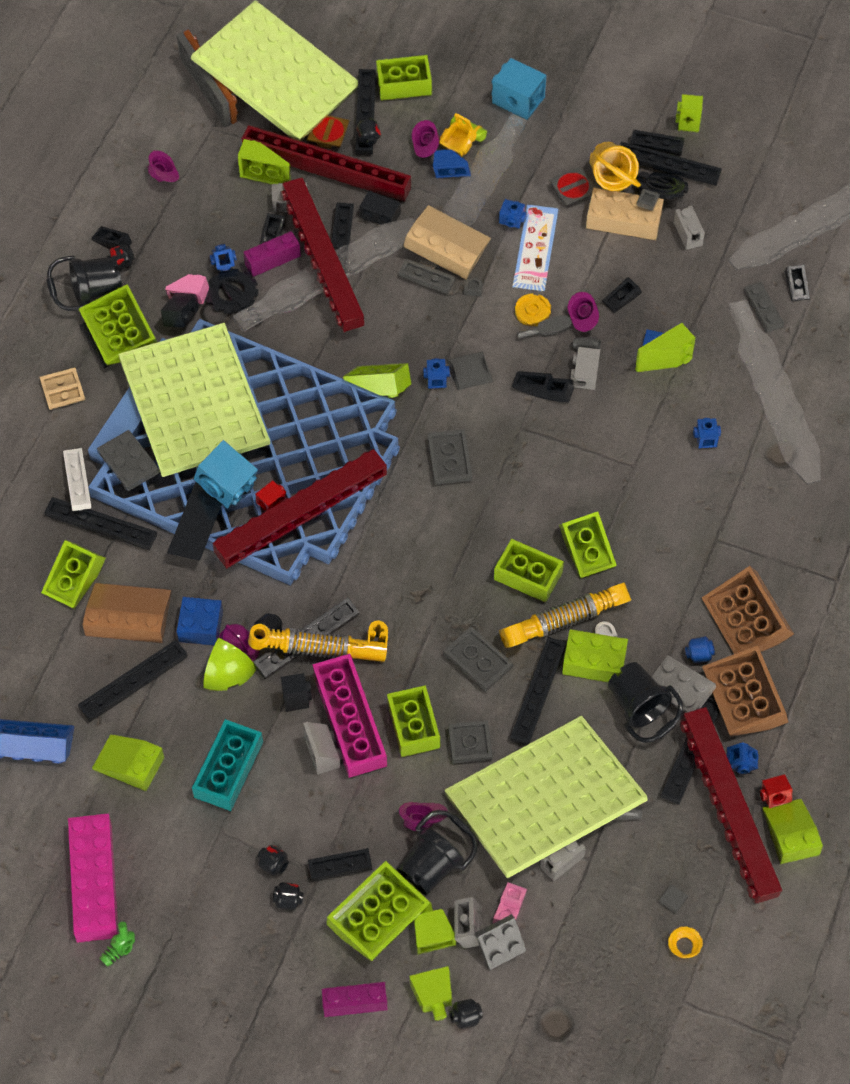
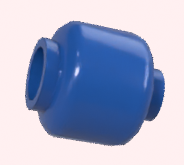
M706 636L690 639L689 646L685 647L687 659L691 658L695 664L709 662L712 660V656L715 655L713 641L709 640Z

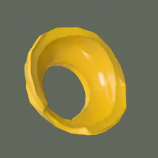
M679 927L670 934L668 947L677 957L691 958L700 952L702 938L693 928ZM682 938L689 939L693 944L692 953L682 954L677 948V941Z

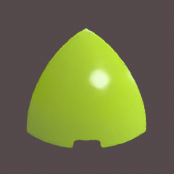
M218 638L206 666L203 686L214 691H225L237 684L240 686L253 676L256 667L244 652L229 642Z

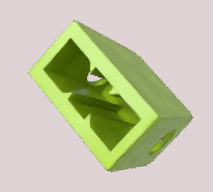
M430 902V905L414 919L418 955L456 945L455 933L443 909L433 911Z
M446 966L409 976L410 986L422 1011H432L435 1020L446 1018L445 1007L452 1005L449 967Z

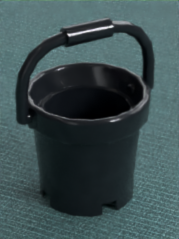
M72 255L55 260L47 271L46 282L50 297L53 298L55 304L61 309L78 311L79 308L89 304L91 300L101 298L121 288L120 271L114 267L118 266L115 257L81 260L79 258L76 259ZM69 261L71 283L79 306L68 307L63 305L57 298L51 273L53 268L61 262Z
M637 662L628 663L620 668L622 673L619 676L614 673L608 681L609 689L625 712L624 716L627 722L624 724V727L633 738L640 742L648 743L654 742L659 738L662 739L676 726V723L681 718L683 701L672 685L668 687L661 686ZM673 694L678 702V712L675 718L665 724L652 737L644 738L636 734L631 727H644L658 719L670 706Z
M436 810L428 813L415 827V830L418 832L417 840L397 867V872L412 883V886L420 893L428 895L453 869L465 870L477 853V840L474 833L470 830L471 827L456 814L453 815L448 811ZM437 815L447 816L458 828L470 836L473 844L472 852L465 862L460 852L448 840L436 831L423 827L430 818Z

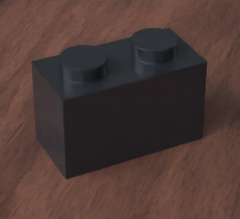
M368 191L359 206L360 217L366 221H372L382 227L392 229L401 214V203Z
M175 293L161 309L163 325L184 328L199 309L196 295Z
M300 673L281 677L286 712L309 708V701L312 700L310 680H305V674Z

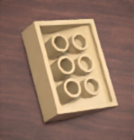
M428 205L406 235L403 247L467 280L491 238Z

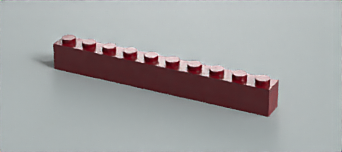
M249 125L242 136V143L244 139L260 142L287 161L291 167L404 202L411 190V175Z
M303 177L282 183L283 191H280L282 200L287 202L288 214H292L293 225L295 229L298 228L299 239L305 243L306 255L311 257V266L313 270L316 269L317 271L316 275L319 284H323L324 296L330 300L329 307L331 312L336 314L335 320L337 325L341 326L343 332L363 327L364 314Z
M374 449L364 452L359 458L347 462L338 470H333L328 476L321 480H316L311 486L299 490L294 496L285 498L280 504L273 508H268L263 514L251 518L246 524L234 528L225 536L218 537L213 542L214 553L226 569L387 475L386 463Z
M707 708L684 713L680 722L681 731L688 738V748L694 753L695 765L701 770L703 784L705 787H708L710 792V801L718 811V821L724 826L725 838L731 843L733 857L736 861L738 860L740 874L747 882L750 898H753L755 904L779 897L782 892L781 885Z

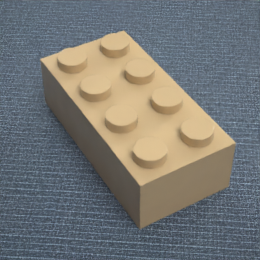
M593 188L586 228L656 240L664 199H659L654 210L651 211L636 206L640 195Z

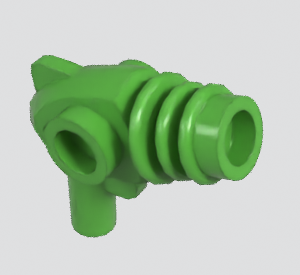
M126 922L118 924L120 934H116L112 938L110 943L112 949L107 946L109 952L105 950L106 955L102 953V956L99 958L107 967L113 964L111 960L116 961L114 957L120 959L117 954L121 956L127 955L132 950V944L135 942V933L127 930Z

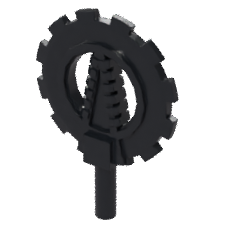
M642 171L636 177L641 184L640 187H637L638 190L642 192L643 189L658 193L660 194L659 199L679 198L684 196V193H687L689 190L687 188L688 183L683 181V178L670 173L652 172L649 174Z
M232 269V271L227 272L221 271L219 275L213 276L208 281L210 284L206 301L208 304L213 305L212 309L217 312L219 310L224 311V314H232V312L236 311L238 313L247 312L257 324L263 322V318L252 308L255 302L253 299L255 296L258 297L259 290L255 287L258 285L256 279H252L250 273L246 271L244 273L240 272L239 269ZM230 282L242 284L245 291L243 292ZM221 287L230 301H226L219 296Z

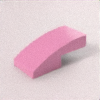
M507 883L494 915L493 923L511 914L515 917V920L517 919L527 892L526 888Z

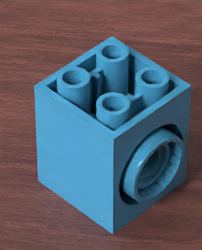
M510 58L507 63L502 65L498 75L496 74L492 79V103L528 120L545 98L546 74Z
M223 440L198 465L193 480L228 509L232 504L236 506L242 499V494L244 492L248 493L253 488V483L257 479L258 469Z

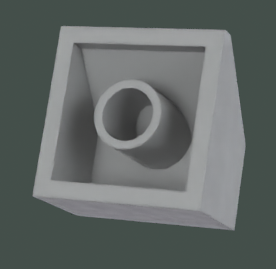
M303 723L305 742L317 775L340 768L342 754L339 748H335L336 738L334 732L329 731L326 724Z

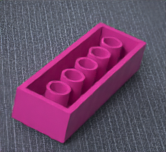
M351 654L313 664V676L338 748L341 751L348 777L351 778L387 767V755Z
M109 814L68 818L73 925L76 941L80 943L112 939L119 933Z

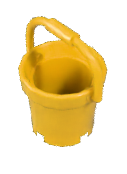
M603 142L595 147L596 149L593 153L591 152L590 165L596 182L602 188L609 191H621L628 188L631 184L636 187L641 186L640 182L636 179L639 163L636 155L630 149L612 142Z

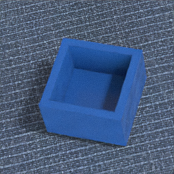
M183 597L177 627L178 641L215 645L219 638L223 616L222 600Z

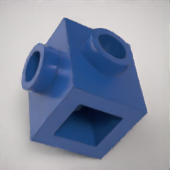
M505 199L499 212V223L509 227L520 228L521 223H525L527 218L525 204Z
M221 244L211 250L212 255H209L211 265H215L217 270L227 271L235 266L236 254L229 246ZM225 254L224 259H219V255Z
M435 358L427 360V367H423L424 379L427 378L428 389L447 388V377H450L449 366L445 364V359Z
M716 418L697 419V425L693 427V436L697 438L698 448L717 447L719 437H721L720 425L717 426Z
M743 742L727 747V758L731 768L739 774H748L750 771L758 769V750Z

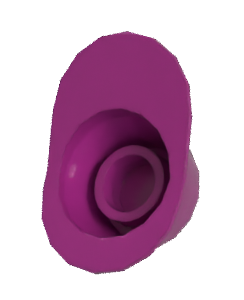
M429 120L420 121L412 131L414 151L421 158L431 156L439 145L437 128Z
M158 150L152 151L149 154L148 172L158 182H176L179 179V173L168 154Z
M578 292L570 298L568 312L574 327L580 332H587L593 329L599 320V311L593 297L587 292Z
M227 624L225 626V629L219 635L220 639L240 649L252 662L259 656L260 650H255L248 644L250 632L240 624Z
M408 802L400 806L399 815L404 819V826L406 828L416 831L415 827L428 813L436 810H448L439 803ZM433 816L423 827L429 828L433 823L442 821L447 816Z

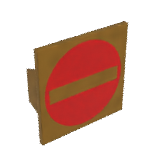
M328 115L309 133L307 141L316 142L318 147L331 149L332 146L341 147L350 120Z

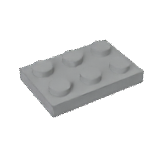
M667 655L652 675V678L659 685L673 686L683 701V712L685 713L700 709L717 687L714 682ZM672 694L671 704L678 708V702Z

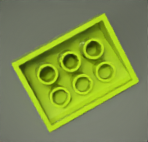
M128 284L79 308L107 365L120 363L118 355L120 353L157 343Z
M385 861L327 916V926L343 941L372 961L430 905V902Z

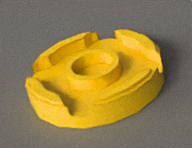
M526 294L517 300L515 315L518 321L524 325L538 326L541 321L550 317L551 305L548 299L542 295Z

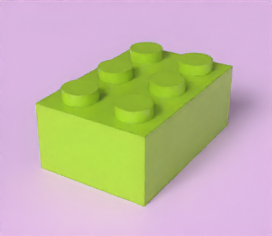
M427 55L376 60L381 100L432 95V79Z
M511 539L494 568V580L546 603L563 573L564 561Z
M570 629L562 674L608 682L614 673L617 676L622 673L620 668L624 666L628 639Z
M426 685L387 694V705L401 757L439 749L440 735Z

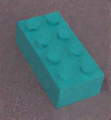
M225 719L192 787L194 798L232 811L262 747V732Z

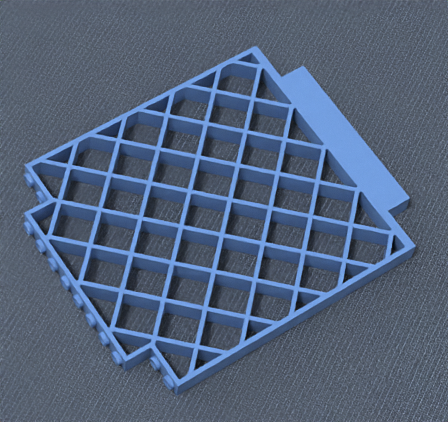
M199 319L191 332L215 325ZM228 331L270 439V445H267L271 457L251 463L258 469L257 474L276 470L280 485L286 490V498H290V494L306 489L316 480H321L328 476L333 470L342 468L339 467L318 473L313 458L338 452L344 466L348 462L344 450L369 443L371 449L378 453L386 463L387 470L389 469L392 457L397 456L400 449L398 437L386 433L388 422L390 419H394L397 412L394 400L375 394L342 378ZM259 359L271 362L272 371L248 377L244 366L245 363ZM299 376L311 379L314 387L291 394L288 393L284 380ZM278 382L283 396L258 403L253 389ZM129 387L88 449L90 460L103 465L88 487L90 497L175 534L183 512L164 517L155 512L153 504L180 496L185 509L187 504L185 495L192 492L196 481L192 479L181 482L178 473H175L173 476L176 484L149 492L145 481L141 484L144 491L143 494L123 499L116 496L112 486L122 483L97 451L98 447L127 430H130L143 448L151 446L147 434L139 436L144 426ZM339 393H345L352 397L354 405L329 411L325 397ZM319 400L323 410L322 414L298 420L293 406ZM288 408L292 422L267 429L262 415ZM385 410L375 428L371 429L366 414ZM359 417L364 431L339 438L334 423ZM328 425L333 440L308 447L303 432ZM297 434L302 448L276 455L272 441ZM376 442L388 447L383 456H381ZM307 460L312 475L286 482L281 468ZM382 478L365 487L362 492H356L316 516L326 514L332 530L305 537L303 528L300 525L296 528L300 539L274 547L271 542L267 545V549L256 551L238 563L290 586L294 580L299 578L300 569L308 563L310 556L330 564L331 560L337 557L340 545L346 542L347 533L355 527L356 518L359 514L363 513L366 501L372 498L374 488L381 483ZM252 488L249 493L241 496L242 499L236 506L232 504L228 509L222 504L218 515L221 514L226 530L210 534L205 548L214 552L213 542L218 537L225 536L234 529L231 528L227 512L253 505L257 517L262 514L259 505L256 503L255 494L258 491H254ZM352 507L339 529L332 512ZM331 543L327 551L319 548V546ZM300 552L289 571L281 569L278 558Z

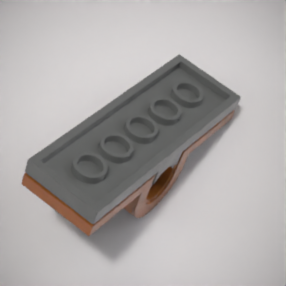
M189 30L176 34L179 58L224 127L230 126L231 123H237L238 110L235 106L237 99L233 94L234 92L191 59L192 54L200 48L197 37L192 35Z

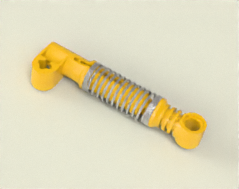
M623 582L602 590V592L584 594L579 599L576 598L575 600L572 599L571 602H564L559 607L556 605L551 610L548 608L543 613L541 611L535 613L528 620L499 630V634L505 648H510L536 636L544 637L548 633L552 634L556 630L560 631L564 627L568 628L572 624L576 625L580 621L584 622L588 618L591 619L598 616L603 610L631 601L626 584Z
M374 621L368 628L366 640L353 639L351 636L343 634L341 637L337 634L336 637L335 634L330 636V633L328 635L326 633L322 635V632L317 634V631L315 634H313V631L308 633V630L304 633V630L300 632L299 629L296 635L295 628H286L281 632L277 629L275 632V629L270 631V628H267L265 625L256 624L251 628L248 637L249 646L255 650L268 648V646L272 649L274 646L275 649L279 647L284 653L289 654L291 651L293 654L301 652L302 655L310 653L311 656L313 654L315 657L323 655L324 658L326 656L328 658L331 656L335 658V656L340 657L351 654V657L354 659L385 662L388 627L382 621ZM376 633H378L379 638L377 641H374ZM255 635H260V636H262L263 638H262V639H257V638L255 637Z

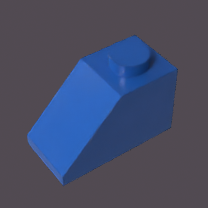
M452 149L436 150L434 152L433 169L436 178L471 176L468 162Z

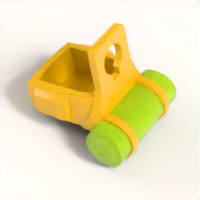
M455 113L450 121V127L445 129L439 138V145L445 150L452 149L459 156L463 157L472 147V142H482L486 138L487 130Z

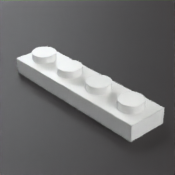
M82 448L65 450L63 454L72 511L90 509L91 502Z

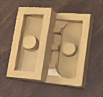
M76 368L40 377L49 410L85 400Z

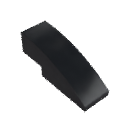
M517 371L512 384L514 389L547 400L566 403L570 402L574 390L571 379L553 378L551 373Z

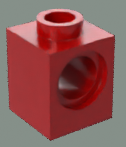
M272 480L255 494L256 503L264 511L268 508H273L286 498V490L282 485H277Z
M785 774L762 780L760 796L762 801H766L769 808L792 802V787Z

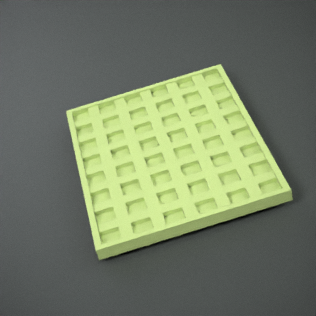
M256 0L191 56V59L284 133L298 141L307 136L358 89V80Z
M225 323L118 354L162 477L198 467L223 440L239 454L270 445L269 436Z
M582 716L444 790L447 798L467 825L471 827L470 829L507 878L648 801L644 791Z

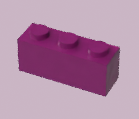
M292 231L243 252L245 266L252 277L301 257L300 243Z
M385 982L322 989L324 1017L388 1010Z

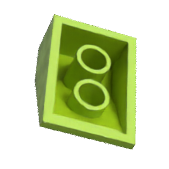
M243 140L238 153L241 178L268 184L291 181L290 164L260 142Z
M680 323L638 349L635 370L637 372L679 367L682 364L689 363L693 356L695 336L683 323Z
M408 363L357 366L343 376V379L380 396L387 395L388 398L399 396V393L406 391V388L411 385Z
M598 511L559 525L565 545L580 578L617 566Z
M65 540L41 593L75 609L99 575L106 557L74 542Z
M110 734L92 769L147 791L164 759L163 749L145 740Z
M802 799L793 800L790 803L772 808L768 806L762 808L780 864L820 855L823 844L817 827Z

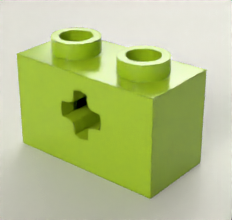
M682 94V99L677 104L675 123H679L678 130L699 132L703 96Z

